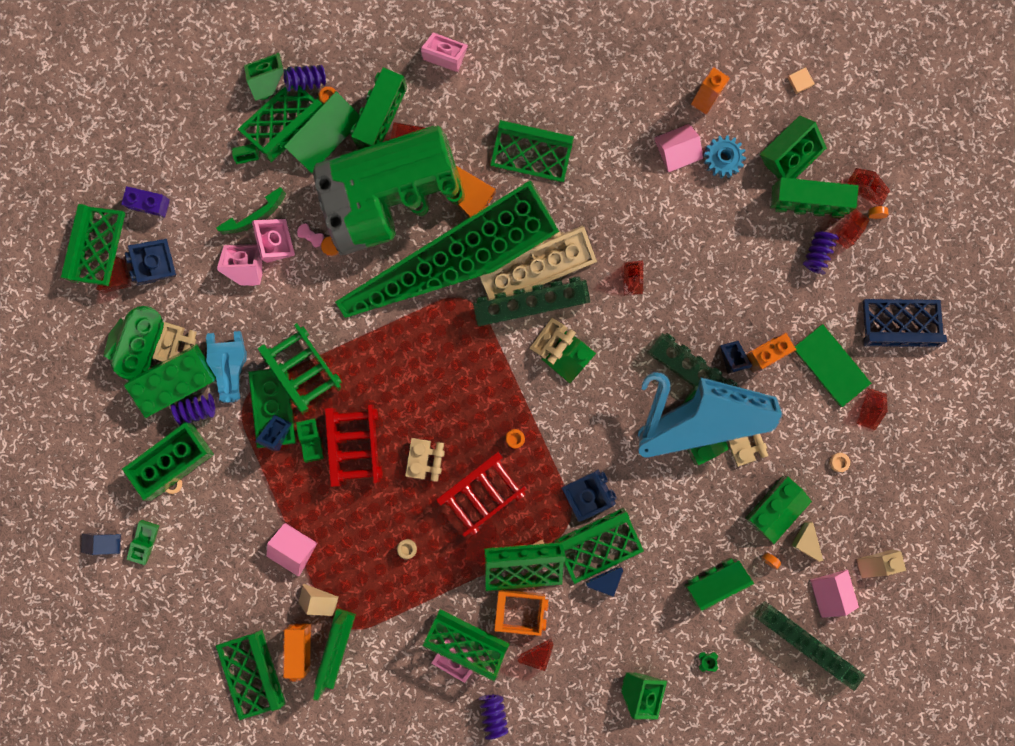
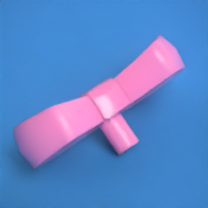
M306 223L300 225L297 230L298 237L306 238L312 243L313 247L321 246V242L324 239L322 233L315 234Z

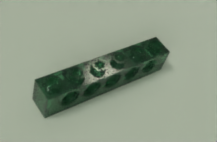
M577 276L569 278V282L562 283V280L550 282L551 286L543 287V284L532 286V290L525 291L524 288L513 290V294L506 295V292L494 294L495 297L487 299V296L475 298L476 301L472 302L476 325L479 327L590 303L587 281ZM570 287L572 294L570 297L565 298L563 292L566 288ZM552 291L554 297L551 301L547 302L545 294ZM533 295L535 303L528 306L526 299L528 296ZM514 299L517 305L514 309L510 310L507 307V303ZM495 303L498 305V310L496 313L491 314L488 311V307Z
M663 333L660 334L647 352V354L693 387H696L700 382L698 377L700 370L705 371L706 379L738 386V383L730 378L727 380L721 376L723 373L715 367L710 368L706 365L707 361L705 359L692 355L690 353L691 350L683 344L681 346L675 342L676 339L668 333L665 335ZM668 348L675 350L676 355L674 358L667 356L666 351ZM684 359H688L691 362L690 369L683 367L682 361Z
M766 601L763 602L753 616L853 691L857 689L866 676Z

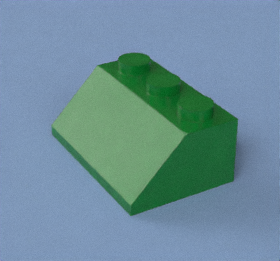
M799 115L760 153V156L765 166L778 179L781 177L796 179L827 147L816 122Z
M782 476L745 519L772 544H775L812 501L804 490L791 478Z
M728 558L722 562V566L715 568V566L704 571V575L700 577L696 575L689 578L685 587L694 605L700 611H703L754 585V582L739 560Z

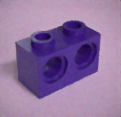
M126 186L121 205L130 210L165 218L170 199L162 194Z

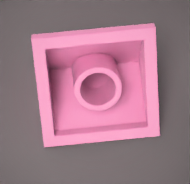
M432 33L421 48L422 58L425 61L458 72L468 45Z
M690 124L654 138L668 173L703 159L700 136Z
M286 219L252 221L260 257L263 261L268 263L295 255Z
M284 523L267 543V557L299 577L317 542Z
M848 570L810 580L821 618L846 616L859 608Z
M445 638V644L451 643L448 638ZM460 647L463 652H468L465 647ZM454 648L449 649L450 652L457 653ZM438 653L431 663L464 683L473 672ZM472 657L467 658L468 661L475 662Z

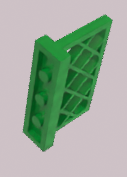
M299 85L298 96H288L285 86L242 124L238 131L260 150L266 159L273 162L286 150L283 145L320 108L322 103L318 99L315 100L305 90H302ZM284 101V109H274V104ZM288 101H297V108H287ZM301 101H310L312 103L307 108H301ZM284 113V119L282 121H274V114ZM287 113H297V117L294 120H287ZM263 114H270V121H260V117ZM273 125H283V130L280 133H273ZM250 126H257L256 133L248 134L245 130ZM260 126H270V133H260ZM269 138V143L262 147L259 144V139Z
M500 120L490 166L564 182L574 136ZM501 134L510 135L513 142L503 147L500 142ZM523 138L528 139L532 146L522 152L517 142ZM541 142L546 143L550 149L542 156L535 147ZM515 144L520 154L511 159L506 149ZM558 147L568 148L566 156L559 160L554 150ZM534 148L538 158L529 163L524 154ZM504 151L509 161L503 165L495 163L497 155ZM552 152L557 162L547 167L542 158ZM522 155L528 165L521 169L516 168L513 161ZM538 160H541L546 168L540 173L535 172L531 166ZM558 163L563 170L561 178L553 176L549 170Z
M78 204L61 278L74 283L82 282L109 286L124 222V211ZM95 213H100L102 218L94 223ZM113 215H118L117 222L111 226L108 219ZM105 222L108 229L100 233L98 227ZM95 231L98 236L90 242V233ZM112 233L113 239L107 244L104 237ZM101 240L104 247L96 252L93 246ZM90 249L93 255L86 260L84 258L85 253ZM107 251L109 253L108 259L102 262L99 256ZM97 259L100 265L92 270L89 264ZM86 267L89 274L81 278V270ZM102 269L105 272L103 281L98 280L95 276Z
M624 508L554 540L555 543H563L564 551L571 548L577 550L574 560L565 558L564 562L574 584L644 552L629 515ZM627 523L629 527L627 535L617 533L619 526ZM608 532L612 534L609 544L599 541L602 533ZM616 535L625 538L622 548L612 545ZM628 540L636 542L638 549L631 552L625 550ZM585 541L595 542L591 552L582 549ZM598 543L607 546L604 556L595 553ZM611 548L620 551L618 558L614 560L607 558ZM580 552L590 555L587 565L577 561ZM593 556L603 559L601 566L597 568L590 566ZM575 565L585 567L584 573L578 577H575L573 573Z
M562 542L484 549L486 591L562 585L563 566L566 558ZM543 567L549 569L544 574L539 572ZM523 569H527L529 572L524 576L519 573ZM503 571H508L509 574L503 577L500 575ZM553 573H555L556 575H558V578H548V577H549L551 574H553ZM533 575L538 576L536 580L529 579ZM514 576L519 578L516 582L509 581ZM494 578L500 580L498 583L490 584Z
M338 608L335 612L314 683L316 684L313 700L319 701L326 688L334 689L356 616L354 613Z
M440 609L422 646L495 681L509 643ZM442 638H448L451 643L445 644ZM436 639L439 644L436 645L430 642L429 640ZM460 647H466L468 652H463ZM454 648L457 653L454 654L449 649ZM483 655L486 661H481L478 656ZM472 657L475 662L472 663L467 658ZM485 666H490L493 672L487 670Z
M263 630L216 645L239 720L268 711L278 710L286 704ZM247 639L250 644L249 652L240 648L242 641ZM229 646L234 649L231 658L224 654L223 647ZM237 652L246 656L243 664L234 660ZM249 658L256 663L254 671L246 667ZM232 664L240 668L237 676L230 673L229 668ZM243 670L252 675L249 683L240 679ZM255 677L262 681L261 689L252 685ZM237 683L246 687L243 695L236 691ZM249 689L258 693L255 702L246 697ZM261 696L268 700L269 706L263 707L257 704ZM243 701L252 705L250 712L243 714L241 707Z

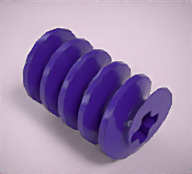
M310 65L309 68L307 66H302V68L295 66L294 69L293 67L284 69V83L288 92L291 90V86H293L295 91H298V85L301 86L302 90H305L306 85H308L309 90L313 89V84H315L317 89H320L321 84L323 86L326 85V75L322 65H317V67Z
M816 232L814 234L815 239L811 241L813 246L809 247L810 253L806 254L807 260L803 262V265L814 273L824 275L826 272L821 269L828 268L824 261H831L827 254L834 253L830 247H836L837 245L832 240H839V237L829 232Z
M210 393L208 394V399L201 395V401L197 397H193V403L186 399V405L182 401H178V407H176L175 403L171 404L173 417L179 425L185 422L192 423L193 420L196 422L200 418L203 420L207 419V417L212 418L216 412L215 402Z
M491 694L480 697L479 700L485 701V703L480 705V708L486 709V711L481 713V716H487V719L483 720L482 724H488V727L484 728L483 731L490 733L485 736V739L492 740L506 735L508 728L505 727L507 720L503 719L506 716V713L502 711L505 708L504 704L501 703L503 696Z

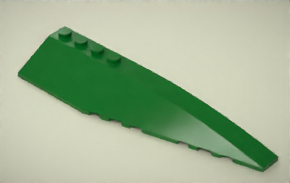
M528 181L335 301L343 316L347 318L493 273L560 231L532 181Z

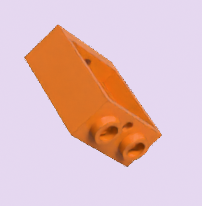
M787 333L774 337L746 353L752 364L750 370L752 372L762 370L792 353L796 348Z
M499 590L495 631L541 636L542 631H546L547 619H543L544 611H548L549 599H545V594ZM506 596L539 600L537 627L503 624Z
M292 623L284 629V678H289V681L296 682L301 681V678H304L311 670V623Z

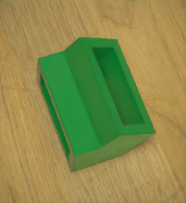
M253 144L232 148V156L236 165L259 160V150ZM254 153L253 155H249V156H245V157H240V158L238 157V156H242V155Z

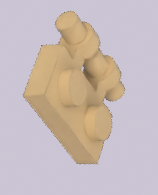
M551 318L530 349L544 359L551 353L548 361L554 364L557 359L562 357V352L567 345L573 342L572 338L576 332L569 329L565 335L564 333L568 328ZM561 339V342L558 344V346H557L556 349H555V348H554L555 345H556L557 342Z
M164 322V328L156 346L153 359L165 361L180 353L177 352L180 341L185 342L183 351L195 345L197 332L189 330L186 337L183 336L185 328Z
M760 434L753 435L756 446L753 447L750 445L748 436L727 441L737 467L755 461V452L759 451L761 458L768 456L766 451L767 445L765 442L763 443Z
M412 438L405 476L425 479L426 472H430V480L438 481L439 474L442 471V468H440L441 460L445 453L443 451L444 443L436 442V448L430 449L431 441ZM429 455H434L433 467L427 466Z

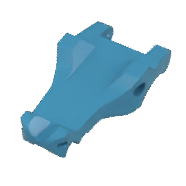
M234 331L235 342L216 343L214 333H207L206 362L216 377L219 400L224 403L237 402L240 399L239 378L241 370L247 361V352L241 331Z

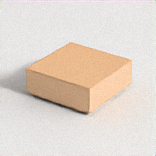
M807 68L788 76L796 94L814 85Z

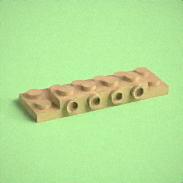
M580 226L566 233L558 232L495 272L480 276V279L493 306L593 264L597 260L585 228Z

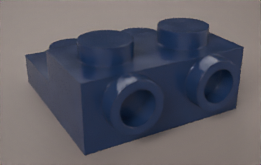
M167 239L128 245V252H124L127 264L131 263L132 270L129 271L131 281H135L137 286L155 283L156 280L176 277Z
M599 469L562 487L579 522L616 504V494L612 489H608L606 485L608 479L604 472L600 473Z

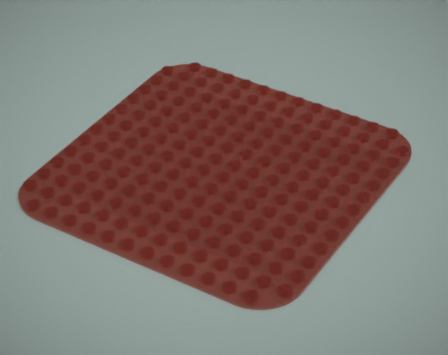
M462 298L439 300L321 354L320 357L332 374L336 373L341 379V390L337 392L333 386L311 400L309 405H307L308 412L301 415L292 401L296 443L282 445L279 451H273L267 447L257 448L251 392H249L242 408L244 430L286 524L317 542L305 565L315 588L339 597L336 610L338 608L356 614L352 629L373 627L485 575L484 549L532 545L543 540L544 544L553 543L562 536L570 523L572 507L562 490V487L565 486L488 318L476 304ZM315 358L288 369L289 380L296 379L316 366L318 363ZM322 370L299 385L296 391L300 396H305L329 379ZM368 405H374V409L378 410V420H375L378 463L379 467H382L383 478H380L378 483H374L373 477L344 479L341 482V486L331 487L325 409L336 408V412L341 414L368 411ZM315 418L325 459L305 463L296 423ZM369 419L340 421V423H337V431L341 433L370 431ZM518 429L523 432L525 441L521 447L511 448L507 445L506 435L510 430ZM370 438L343 440L341 443H338L339 451L342 450V452L371 450ZM412 438L431 441L430 449L436 448V442L444 443L443 451L445 453L441 460L440 468H442V471L439 474L438 481L430 480V472H426L425 479L405 476ZM499 452L503 457L500 460L502 467L519 489L523 486L527 488L524 491L526 495L518 501L513 499L478 527L479 531L472 537L469 534L464 537L463 532L467 530L449 505L446 506L444 503L440 506L436 499ZM429 455L427 466L433 467L434 455ZM372 458L349 459L340 462V470L344 472L373 469ZM489 468L485 471L486 478L503 500H506L513 494L495 469ZM475 479L470 483V489L488 512L498 506L480 481L477 482ZM458 492L454 495L456 503L473 525L483 518L464 493ZM404 539L413 540L417 545V552L410 559L401 558L397 552L398 544Z

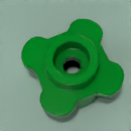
M701 652L699 654L700 671L715 672L718 670V655L715 652L711 654Z

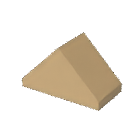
M810 521L804 522L791 546L814 560L823 561L814 523Z
M303 584L298 603L306 615L333 616L339 597Z

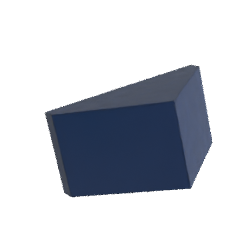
M739 341L720 345L728 374L752 367Z
M274 415L256 439V443L273 451H279L292 423Z
M82 533L81 553L90 555L120 554L121 534Z
M619 565L585 581L588 588L614 597L623 569Z

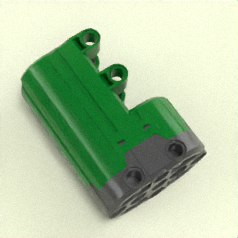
M431 126L316 163L313 169L320 208L331 239L340 256L392 241L396 233L390 210L391 206L403 203L415 215L424 216L429 211L426 195L440 191L454 205H459L465 198L448 138L440 126ZM458 191L460 192L458 198H456V199H451V197H454V196L457 195ZM421 202H423L422 209L416 211L415 209L421 205Z

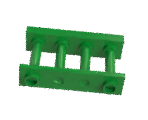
M296 323L294 325L295 334L273 348H266L263 344L257 349L301 415L308 412L307 405H309L311 400L333 386L337 392L341 390L340 384L342 381L336 373L332 374L307 338L309 334L304 326L300 327ZM300 339L307 347L304 351L283 364H278L275 361L276 354ZM313 355L318 363L316 366L294 380L287 378L285 374L288 369ZM323 370L329 380L305 396H300L296 391L298 386Z

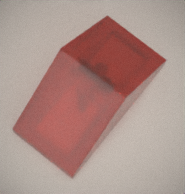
M117 256L115 257L109 286L98 285L96 287L101 292L108 293L131 287L125 260Z
M643 260L624 262L622 264L624 295L643 294Z
M871 388L867 389L857 421L858 425L873 430L877 429L888 412L886 393Z
M552 638L517 656L518 662L546 671L554 646Z

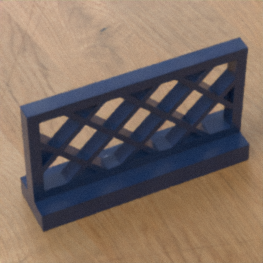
M863 300L864 346L940 347L947 342V336L943 333L941 300ZM869 304H875L880 311L876 315L872 314L869 311ZM889 304H894L899 309L895 316L886 309ZM908 305H914L919 311L912 316L905 308ZM927 305H935L936 313L933 316L924 309ZM882 312L891 319L886 325L877 318ZM901 312L910 319L905 325L896 318ZM920 312L929 319L924 325L915 318ZM873 321L882 328L879 332L870 331V324ZM894 321L901 329L898 332H892L887 326ZM912 321L920 329L917 332H911L906 326ZM932 322L937 326V333H931L926 326Z

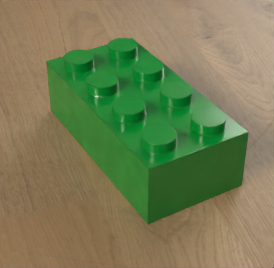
M384 67L381 72L376 74L374 88L369 90L366 97L368 101L365 107L360 109L358 116L360 119L351 129V137L356 147L363 149L384 141L407 90L403 75Z
M781 177L772 186L770 208L780 213L791 210L795 214L800 215L810 212L814 216L830 214L833 218H844V216L857 208L859 185Z
M195 344L133 377L124 386L144 418H147L214 382L216 377L208 366L206 358L198 345Z
M185 422L122 468V470L143 501H152L211 458L214 453L195 426Z

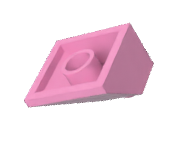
M224 245L217 266L218 271L241 286L260 285L262 259L258 245Z

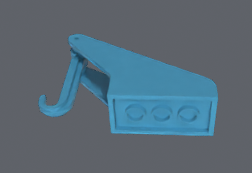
M651 373L643 380L642 390H646L651 380H657L659 385L646 424L638 430L639 454L648 458L773 431L778 426L782 416L777 397L701 378L693 399L661 416L670 391V381L662 373Z

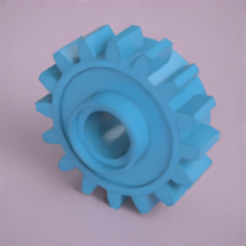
M729 135L724 140L719 136L717 141L712 139L711 145L706 146L705 149L708 152L703 154V157L706 158L703 163L708 164L707 171L712 170L713 176L719 174L720 178H723L724 175L730 178L732 172L736 175L739 169L744 166L741 162L746 160V157L742 156L745 149L740 150L739 147L742 143L736 144L735 137L731 141L729 140ZM720 154H726L728 160H723Z

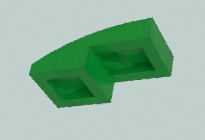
M316 419L297 422L298 437L302 446L304 462L325 459Z
M144 520L138 522L135 538L130 543L126 560L142 565L147 564L160 525Z

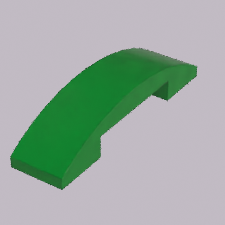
M279 187L265 196L268 202L267 205L238 223L235 219L230 218L216 227V229L221 234H235L253 228L252 221L266 220L277 210L286 196L285 191Z

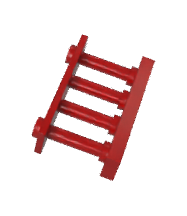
M368 405V411L339 414V412H336V408H326L325 416L331 487L341 486V482L344 479L373 477L374 483L380 482V478H383V471L378 463L375 420H378V410L374 409V405ZM369 419L370 431L346 433L337 431V423H340V421ZM370 438L371 450L339 451L338 443H341L343 440ZM372 458L373 469L346 472L340 470V462H343V460Z
M499 452L436 499L440 506L444 503L446 506L449 505L467 530L463 532L464 537L468 534L472 537L479 531L478 527L513 499L518 501L526 495L524 491L527 488L523 486L519 489L502 467L500 460L503 457ZM489 468L495 469L513 492L506 500L502 499L486 478L485 471ZM475 479L477 482L480 481L498 505L490 512L486 510L470 489V483ZM458 492L464 493L483 517L474 525L455 501L454 495Z

